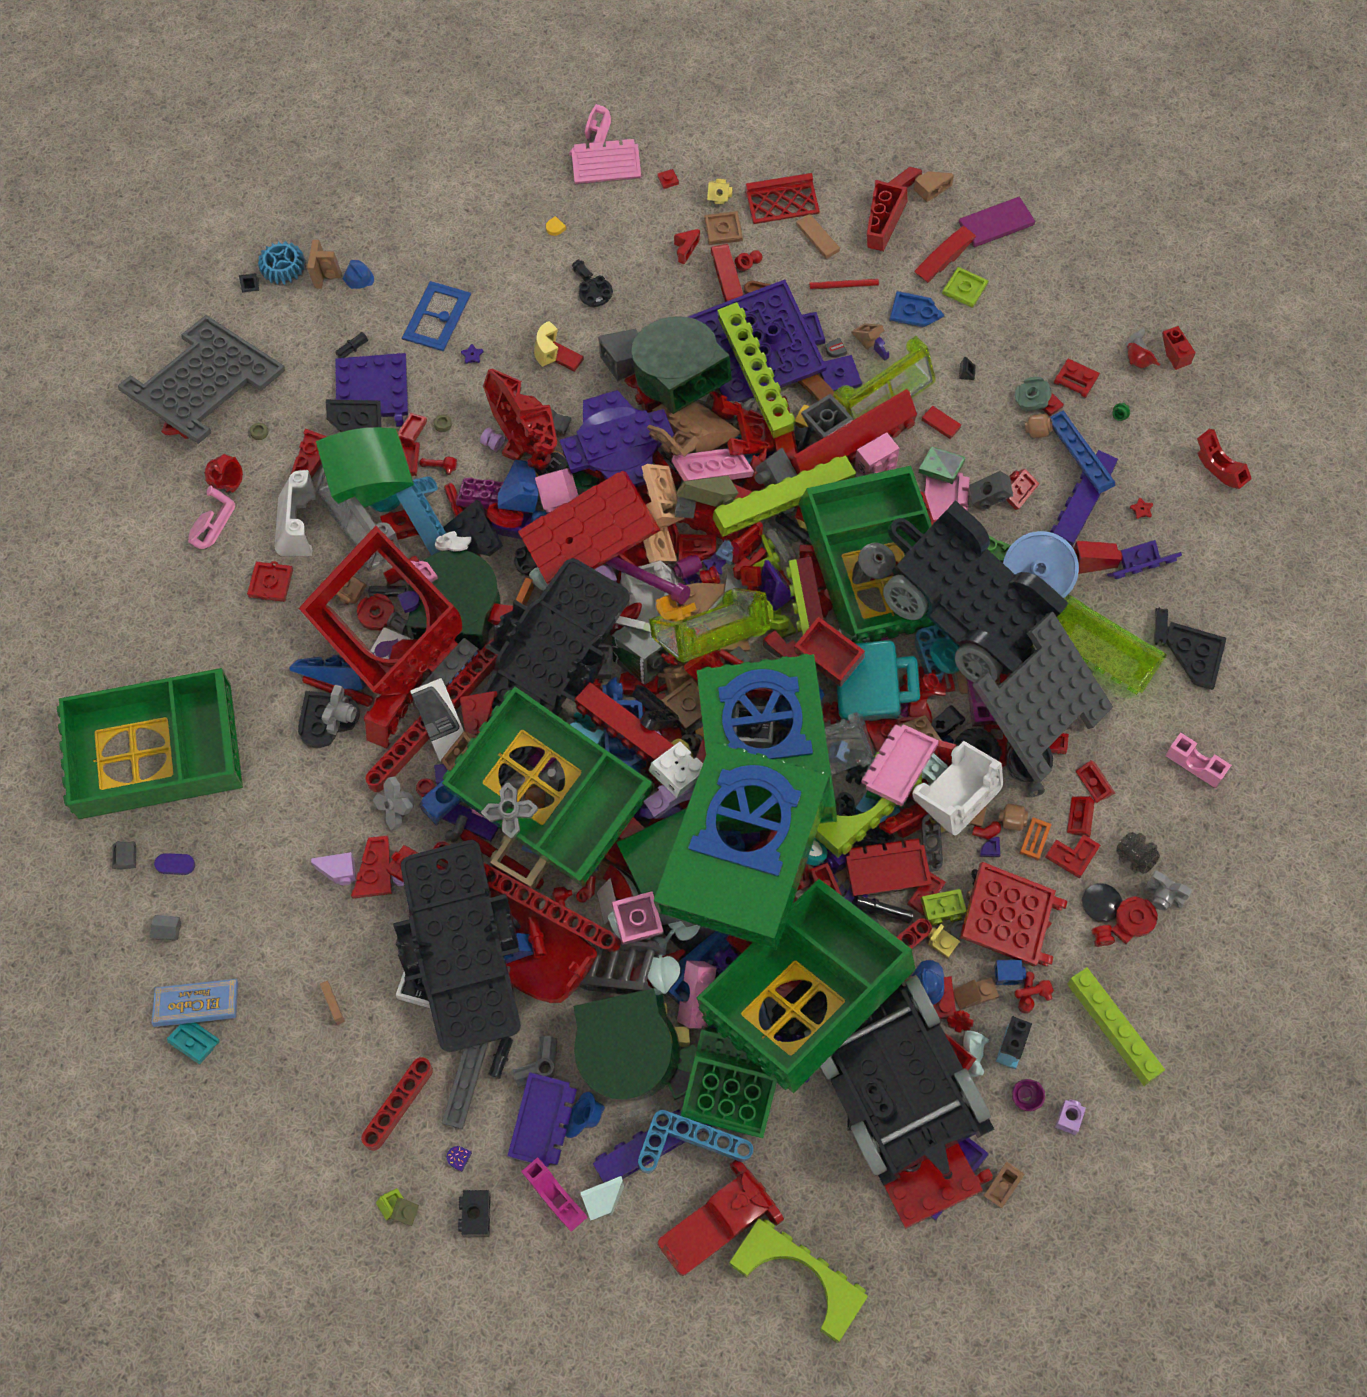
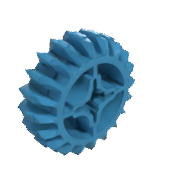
M278 241V244L272 243L271 247L266 246V250H261L258 261L259 270L266 280L269 279L271 283L275 281L278 285L282 281L285 285L286 280L292 283V278L298 280V275H302V270H305L303 252L298 246H294L293 243L288 244L285 241L281 244Z

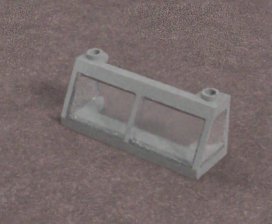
M322 467L315 490L353 548L377 526L400 550L396 533L388 523L375 525L355 496L337 504L331 497ZM376 551L365 563V566L370 572L387 561Z

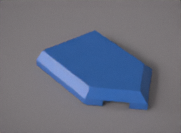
M897 291L890 321L925 327L943 318L944 314L941 310H938L934 305V301L929 297Z

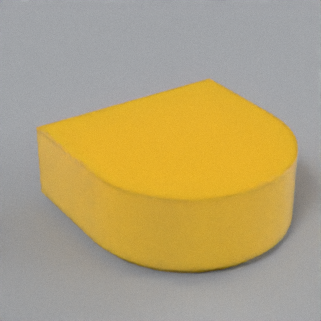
M556 216L546 223V231L549 235L557 236L566 230V225Z

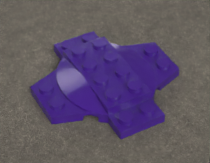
M618 390L583 400V424L576 431L577 435L559 440L570 472L575 473L589 468L592 471H601L604 478L608 479L616 473L625 471L635 488L646 485L642 466L653 464L652 455L662 445L658 440H654L649 435L650 431L647 429V426L652 425L662 428L671 437L674 436L664 409L647 413L646 410L635 409Z

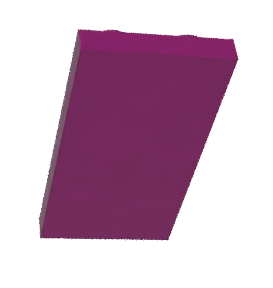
M1019 196L962 217L958 223L961 227L964 225L976 235V238L971 242L975 248L1035 225V220Z
M472 477L463 478L456 506L468 507L478 500L481 501L484 509H488L489 505L498 502V493L504 482L490 479L480 480Z

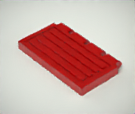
M916 838L904 840L905 848L902 847L901 841L885 843V851H883L882 844L865 846L866 854L863 853L862 847L851 848L848 856L845 857L852 897L931 885L932 882L924 845H920L919 839Z

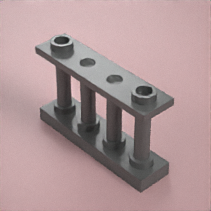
M607 939L606 945H611L613 939ZM648 940L647 942L635 941L624 945L621 943L617 951L611 952L605 974L601 978L595 975L603 949L591 943L595 946L597 958L579 987L588 991L622 995L652 989L646 981L654 954L665 955L666 952L659 946L658 942ZM620 951H629L622 976L619 979H613L612 976ZM637 952L646 953L639 978L636 981H630L629 978Z

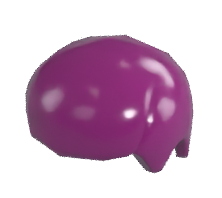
M1022 1079L1012 1089V1100L1018 1108L1024 1111H1035L1042 1107L1045 1101V1090L1038 1081ZM1031 1097L1028 1101L1022 1100L1023 1098Z

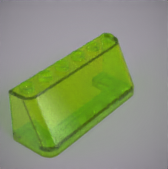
M1068 594L1065 600L1069 604L1057 616V619L1085 663L1088 664L1090 661L1096 665L1094 669L1103 675L1107 672L1112 675L1111 680L1118 684L1124 682L1128 685L1127 689L1136 695L1138 692L1142 694L1167 659L1168 654L1148 644Z

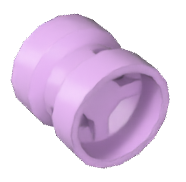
M491 428L485 429L480 437V443L490 446V449L495 452L502 447L505 441L503 435L496 434Z

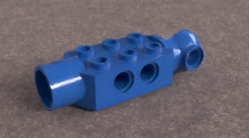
M617 676L609 680L606 685H602L603 692L638 719H641L644 714L642 703L637 700H623L622 683H618ZM604 728L605 750L641 774V769L647 766V761L640 759L636 754L637 752L632 748L629 750L624 747L620 739L611 737Z

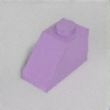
M351 852L311 859L314 868L336 884L339 883V885L344 886L351 884V881H356L354 857Z

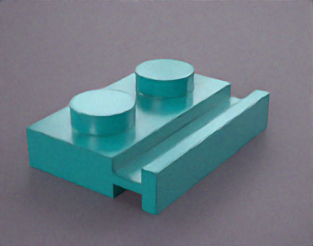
M195 1022L180 1024L167 1038V1043L199 1065L220 1042L219 1038Z

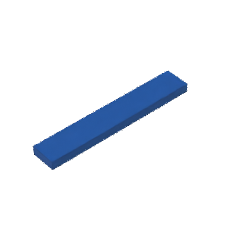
M1064 410L1051 416L1053 430L1097 492L1100 494L1116 486L1111 475Z

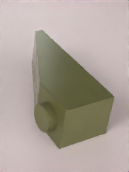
M729 476L684 481L676 494L679 497L717 507L732 503L738 495V491Z

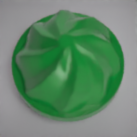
M1126 403L1116 404L1113 407V417L1118 421L1126 420L1130 416L1129 405H1126Z

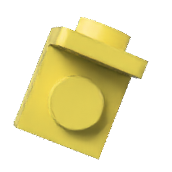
M941 924L938 929L934 927L928 935V938H930L928 945L946 958H949L960 941L943 930L944 926Z

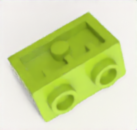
M961 889L922 896L920 898L925 919L932 926L942 924L943 920L950 919V922L961 920L962 916L967 912Z

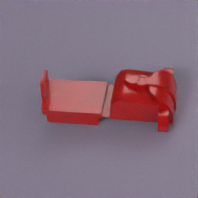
M734 1160L730 1163V1168L736 1175V1179L715 1193L704 1206L659 1238L657 1242L658 1247L679 1275L685 1276L762 1216L766 1215L775 1226L784 1221L783 1215L766 1192L764 1185L758 1182L752 1172L742 1162Z

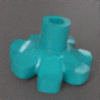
M579 712L574 714L575 722L580 723L583 728L591 731L590 727L595 728L596 725L587 714L585 716Z

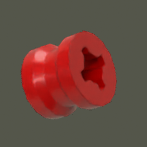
M715 566L710 567L707 571L701 570L699 572L702 583L719 584L721 582Z
M1102 925L1091 930L1092 935L1096 939L1094 941L1096 947L1115 943V939L1111 935V925Z

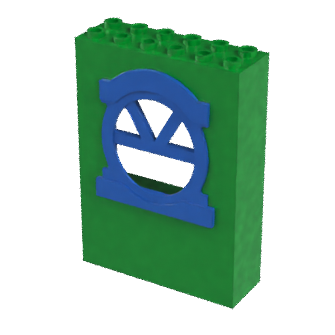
M802 654L798 657H781L775 660L764 659L753 663L743 662L738 665L726 664L721 667H705L697 670L706 754L711 742L716 744L717 742H722L730 748H743L751 754L761 753L772 760L782 759L787 764L793 766L799 764L805 766L807 770L825 772L830 779L831 791L820 823L837 822L814 654ZM758 688L772 689L773 692L762 714L745 695L747 692ZM783 695L789 702L792 710L772 713L779 696ZM740 701L752 716L732 718V711L736 702ZM793 719V725L788 736L781 743L770 748L760 749L751 747L742 742L733 730V727ZM751 785L744 787L750 814L772 796L771 792L759 786ZM732 791L724 798L720 805L741 812L737 792ZM779 803L774 804L760 818L780 823L781 809ZM719 814L716 815L717 831H740L741 834L770 830Z
M711 742L654 898V904L658 913L777 950L831 791L829 776L820 770H815L814 772L807 770L805 766L799 764L795 766L787 764L782 759L772 760L761 753H756L755 755L748 753L743 748L734 749L722 742H717V744ZM751 785L759 786L771 792L772 796L750 814L744 787ZM732 791L737 792L741 812L720 805L724 798ZM779 803L781 809L780 823L760 818L774 804ZM719 814L777 831V834L761 849L751 852L737 851L727 846L720 838L716 828V815Z

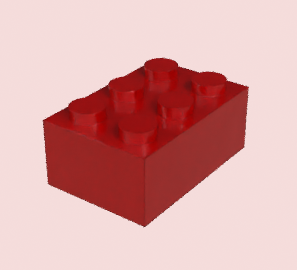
M819 616L794 646L795 653L799 656L802 654H814L816 669L840 687L865 658V651Z

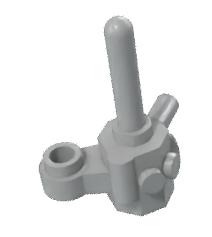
M555 760L538 777L557 791L559 780L565 778L563 768L558 767L557 760ZM525 778L507 780L504 785L510 783L513 787H518L524 783Z

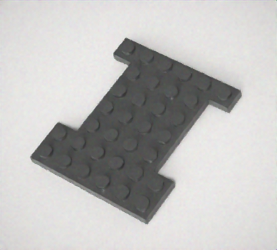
M205 315L181 334L182 339L191 345L144 384L130 375L118 385V389L199 444L211 434L210 428L201 423L203 419L246 383L262 391L285 371V366Z
M1053 612L1043 617L1027 633L1037 650L1007 679L997 686L988 672L972 684L1036 783L1041 782L1052 771L1042 753L1079 716L1087 729H1091L1113 708V705Z

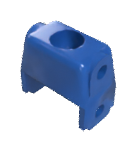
M444 780L428 792L419 804L421 810L436 826L444 816L462 802L446 790L442 784Z

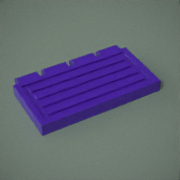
M529 1072L507 1156L527 1162H533L538 1157L546 1167H549L550 1163L558 1165L562 1150L554 1148L555 1144L563 1146L567 1131L566 1128L559 1126L560 1123L568 1125L572 1107L565 1106V1103L574 1104L577 1092L576 1088L570 1087V1082Z

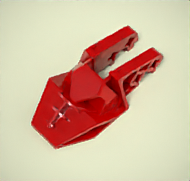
M488 369L483 388L492 414L509 443L514 441L520 453L527 452L532 455V458L527 461L529 467L534 466L539 470L548 468L551 461L550 454L555 451L557 446L550 405H542L534 396L520 394L522 381L495 369Z

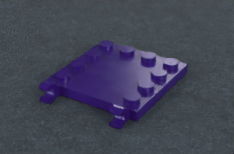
M406 353L335 358L336 400H378L381 402V417L395 416L396 427H401L403 425V416L408 415Z

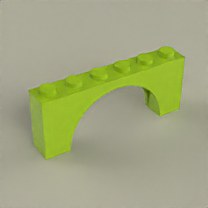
M922 773L912 790H914V788L917 785L922 784ZM881 797L873 808L862 814L854 816L837 815V822L819 824L815 838L838 858L842 854H847L856 841H861L870 828L874 829L877 827L880 819L885 815H890L897 804Z
M758 1219L729 1262V1265L746 1278L761 1264L775 1259L794 1260L807 1266L819 1278L826 1294L827 1310L820 1331L839 1343L868 1297L865 1294L866 1290L857 1283L852 1285L846 1281L848 1277L838 1270L836 1272L828 1268L829 1264L822 1258L818 1257V1259H815L810 1255L811 1251L802 1244L800 1246L792 1242L793 1238L782 1231L780 1234L774 1229L775 1225L767 1219L763 1221Z

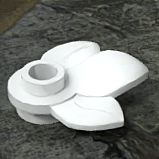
M452 531L439 536L436 539L435 548L440 551H463L468 548L467 545L471 542V537H457L456 532Z

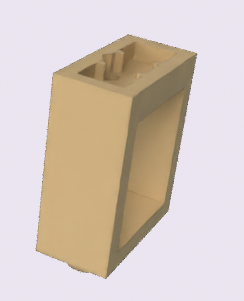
M505 835L501 841V847L499 850H495L490 858L491 866L524 885L535 889L551 864L540 857L527 878L501 864V860L514 840H516L510 839Z

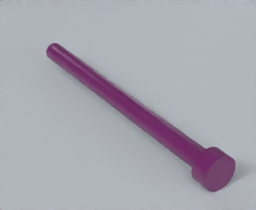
M618 557L605 563L671 595V599L679 604H684L690 596V587L682 583L675 585Z

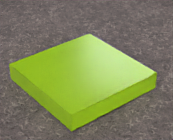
M957 267L943 289L942 294L973 308L988 285L989 280Z

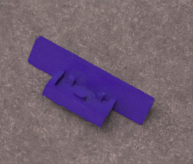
M1156 540L1120 550L1122 553L1121 562L1123 569L1107 573V576L1119 579L1126 577L1125 573L1127 572L1132 574L1142 572V568L1147 566L1149 569L1160 566V562L1165 561L1168 564L1177 561V557L1182 556V553L1178 552L1160 557Z

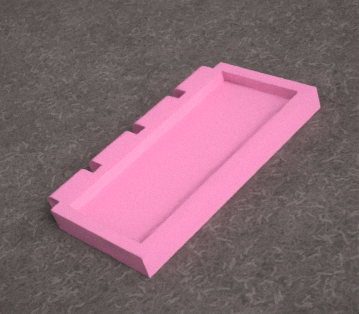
M634 139L622 140L623 145H619V140L606 141V147H603L602 142L589 143V148L587 149L586 143L574 144V150H571L575 184L641 178L638 144H634Z
M958 473L954 483L950 484L926 476L925 496L933 520H937L955 500L963 507L968 506L969 477H964L963 473Z
M904 724L902 727L894 725L888 735L889 739L885 740L879 750L880 754L876 755L869 767L870 769L867 770L861 780L866 785V790L900 806H903L939 742Z

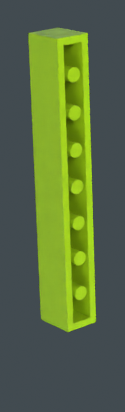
M846 455L840 458L835 457L824 465L819 464L812 470H804L795 477H787L778 484H770L761 491H753L744 498H737L730 504L718 506L714 510L713 520L722 537L798 506L806 488L855 478L856 472Z

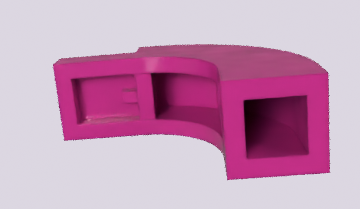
M538 1157L521 1171L538 1195L571 1232L587 1218L586 1214L566 1193Z

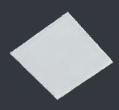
M611 879L597 891L604 925L609 921L608 915L613 912L612 902L616 901Z

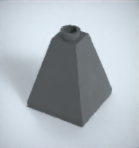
M831 394L801 412L817 441L853 421V418Z

